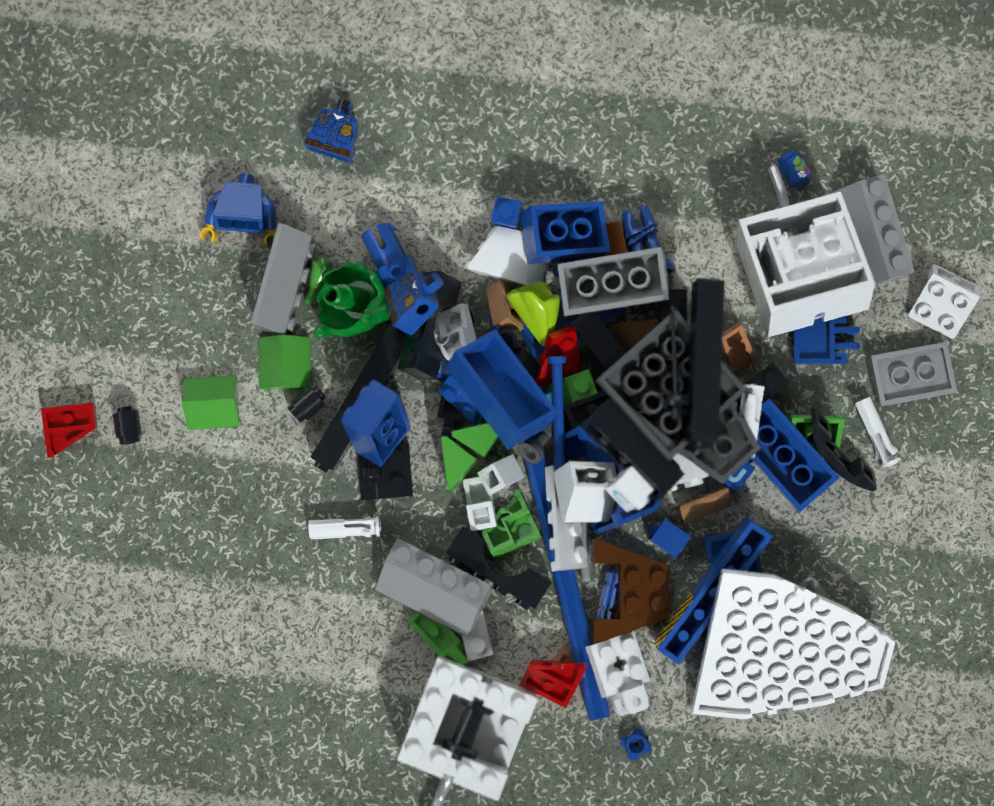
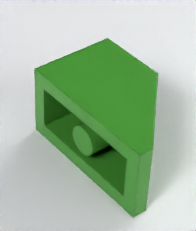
M589 369L563 378V406L597 393ZM552 384L542 388V392L552 390Z

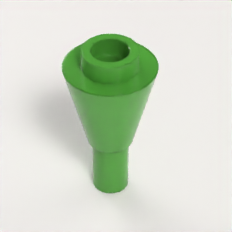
M319 257L318 261L312 260L309 280L310 287L304 302L311 305L314 304L319 290L325 284L322 281V277L328 270L334 269L332 268L333 262Z

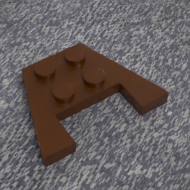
M591 540V563L618 564L617 619H591V643H599L668 619L669 565L601 540Z

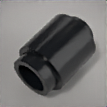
M307 386L290 401L292 404L287 408L302 423L305 419L308 421L326 405L323 402L326 396L317 386L313 389Z
M132 406L117 408V413L112 414L115 436L116 439H119V444L127 445L141 442L140 436L142 431L139 411L133 410Z

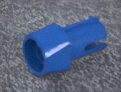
M391 223L376 225L386 245L385 249L379 247L371 229L366 230L361 235L377 268L376 273L380 277L384 289L409 272H418L413 257L406 256L394 232L396 227Z

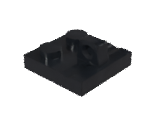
M409 444L398 445L381 468L358 454L361 500L413 496Z

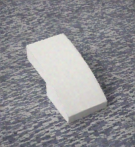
M480 477L464 479L466 508L471 531L496 527L493 494L488 495Z

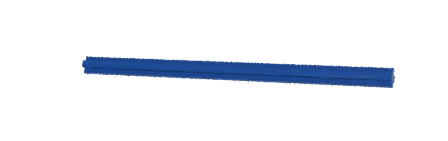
M491 314L488 315L492 331L496 330L498 332L504 329L495 327L492 324ZM518 351L514 355L522 364L520 352ZM539 432L528 439L535 440L539 436ZM544 451L543 458L537 464L530 463L525 459L524 461L551 565V562L555 561V552L550 550L549 539L554 538L553 526L548 524V513L552 509V504L547 500L545 467H548ZM574 569L552 571L574 661L588 664L580 680V685L589 720L594 721L609 717L611 714L607 698L601 697L585 648L593 643H591V634Z

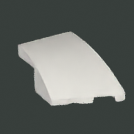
M494 226L488 234L486 241L482 242L478 247V253L464 267V269L480 275H489L508 283L526 286L537 281H543L547 263L527 264L523 232Z

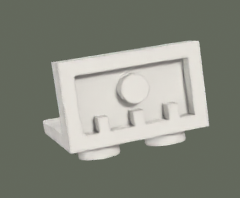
M933 264L928 274V281L909 311L908 316L954 339L980 298V286Z

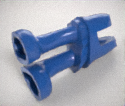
M647 205L639 207L640 219L643 227L639 228L635 226L631 210L622 211V225L625 235L624 239L627 242V250L632 249V252L644 250L642 244L644 240H646L648 249L660 247L656 235L659 232L656 228L657 223L653 219ZM666 258L667 272L671 274L676 271L674 263Z

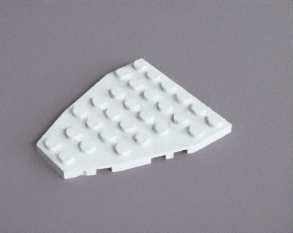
M722 569L692 702V713L748 719L752 718L754 713L767 711L771 715L777 714V709L792 707L794 711L834 703V698L850 694L851 697L861 695L864 691H874L883 688L895 640L893 636L849 608L776 575Z

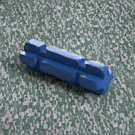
M606 572L604 579L606 585H603L599 602L601 609H598L596 619H612L613 612H611V609L615 607L618 588H616L618 584L617 572Z

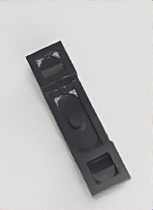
M813 407L811 409L813 436L816 446L826 463L848 482L873 492L877 490L875 473L861 457L852 462L832 441L829 421L816 407Z

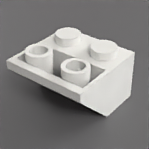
M569 461L553 472L562 522H608L610 520L615 500L605 488L616 477L614 462Z

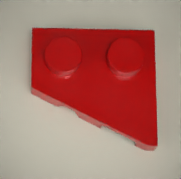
M571 325L548 333L544 344L545 350L539 360V365L541 366L537 378H533L539 388L552 384V363H548V357L566 356V363H562L563 378L582 372L577 334L574 327Z
M95 402L41 408L47 458L55 456L98 428Z
M531 660L519 685L567 708L588 664L583 662Z

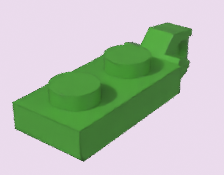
M417 611L407 620L438 655L450 660L453 659L464 666L469 663L467 657L461 652L465 646L450 628Z

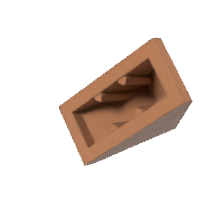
M740 322L723 332L722 355L735 373H738L757 360Z

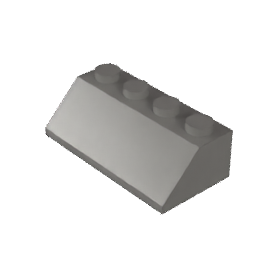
M885 174L858 181L830 193L833 194L841 191L875 281V286L907 278L915 273Z
M278 223L251 320V324L257 330L275 335H289V332H294L297 318L293 316L296 307L300 308L303 300V293L300 292L303 283H307L310 275V268H307L309 258H314L317 244L314 243L312 235L282 223Z
M662 247L557 264L564 316L669 300L668 272L665 252Z
M397 538L384 562L375 589L381 594L467 638L492 593L490 584Z

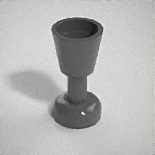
M564 417V433L569 430V423ZM553 421L547 428L539 432V436L535 440L526 439L519 445V452L526 461L537 464L543 458L544 451L542 447L547 442L551 443L554 441Z

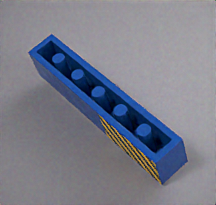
M747 516L654 641L658 651L678 665L710 623L721 570L747 572L773 537L767 530Z

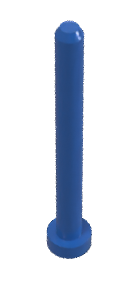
M566 356L548 357V363H552L553 406L558 412L553 419L555 471L565 465L562 363H566Z

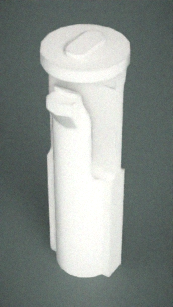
M743 384L747 390L742 394L740 416L748 423L757 440L765 387L757 386V384Z
M871 397L856 402L855 405L876 449V459H880L883 462L880 465L881 468L897 464L901 460L900 457L896 458L895 456L898 449L891 444Z
M368 516L363 519L309 520L308 523L309 537L311 539L381 536L380 516H376V518Z

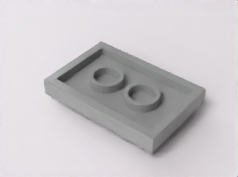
M947 342L869 356L879 407L958 392Z

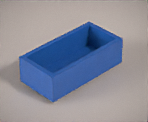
M496 330L456 350L446 366L508 450L547 428L558 414L557 410Z

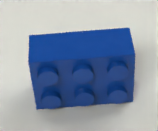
M603 201L529 206L520 214L527 264L579 261L603 257L610 252Z
M372 380L368 386H365L360 391L358 400L353 406L346 409L341 420L356 453L380 468L411 429L399 395L375 380Z

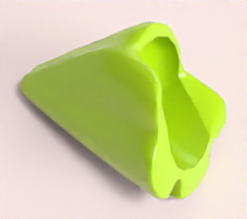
M537 281L510 291V293L506 294V298L541 346L545 347L544 344L548 333L555 331L560 296L553 294L545 282Z

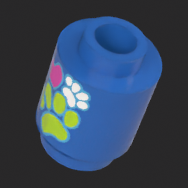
M792 150L777 160L780 165L778 168L790 188L796 186L797 190L811 183L809 178L813 174L801 154H797L795 150Z

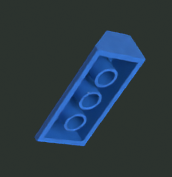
M770 399L766 400L761 407L757 438L761 449L751 459L794 509L801 512L840 477Z

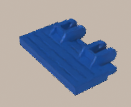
M846 316L825 322H823L822 318L814 319L813 325L794 330V364H847V352L835 353V351L860 350V343H835V335H856L860 333V327H835V324H847Z

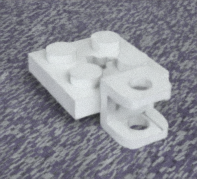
M634 631L585 647L601 697L610 696L613 708L619 716L634 714L648 708L649 701L644 683L649 682L650 678ZM616 657L622 661L621 670L614 667L613 663L617 661Z

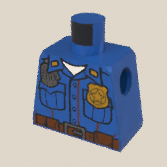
M338 99L335 111L326 108L321 109L304 141L306 150L350 164L353 163L359 124L355 117L349 116L353 106L351 102Z
M411 271L384 289L394 327L409 335H413L438 309L439 303L435 291L444 283L437 273L433 272L426 277L417 271Z

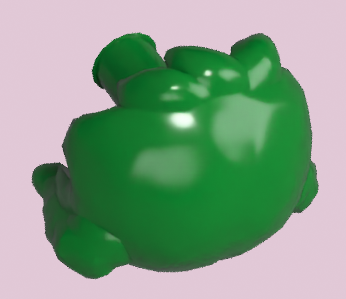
M359 261L355 262V264L346 262L340 269L328 270L323 275L322 281L325 284L316 298L320 307L318 315L319 325L314 330L316 337L329 338L333 335L352 337L371 330L376 324L389 320L390 313L382 281L374 270L367 268L364 263Z

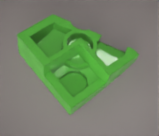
M519 489L513 492L514 496L504 508L501 507L496 513L497 526L481 531L495 560L542 538Z

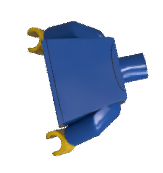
M248 173L240 174L238 182L224 183L222 190L218 191L207 202L204 220L206 228H203L200 232L202 240L206 239L208 231L212 232L211 242L214 243L218 239V232L216 230L264 233L266 229L268 234L264 237V243L268 247V238L275 236V229H277L276 208L270 197L262 193L261 185L253 184L254 176Z

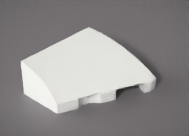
M459 304L440 312L435 321V342L440 347L441 353L449 361L456 350L476 340L468 304Z

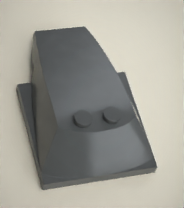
M675 310L679 394L687 397L690 325ZM671 314L596 380L667 461L679 453L721 484L761 449L748 423L740 416L736 409L737 403L735 400L747 389L723 362L721 364L719 440L717 443L710 444L708 449L693 448V443H685L687 409H682L683 419L672 420L671 410L663 408L664 399L668 395L673 394Z

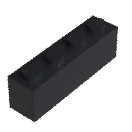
M610 398L600 404L580 425L623 470L631 466L634 467L654 489L649 496L655 502L664 497L685 475L680 469L679 464L673 459L667 461L633 421Z

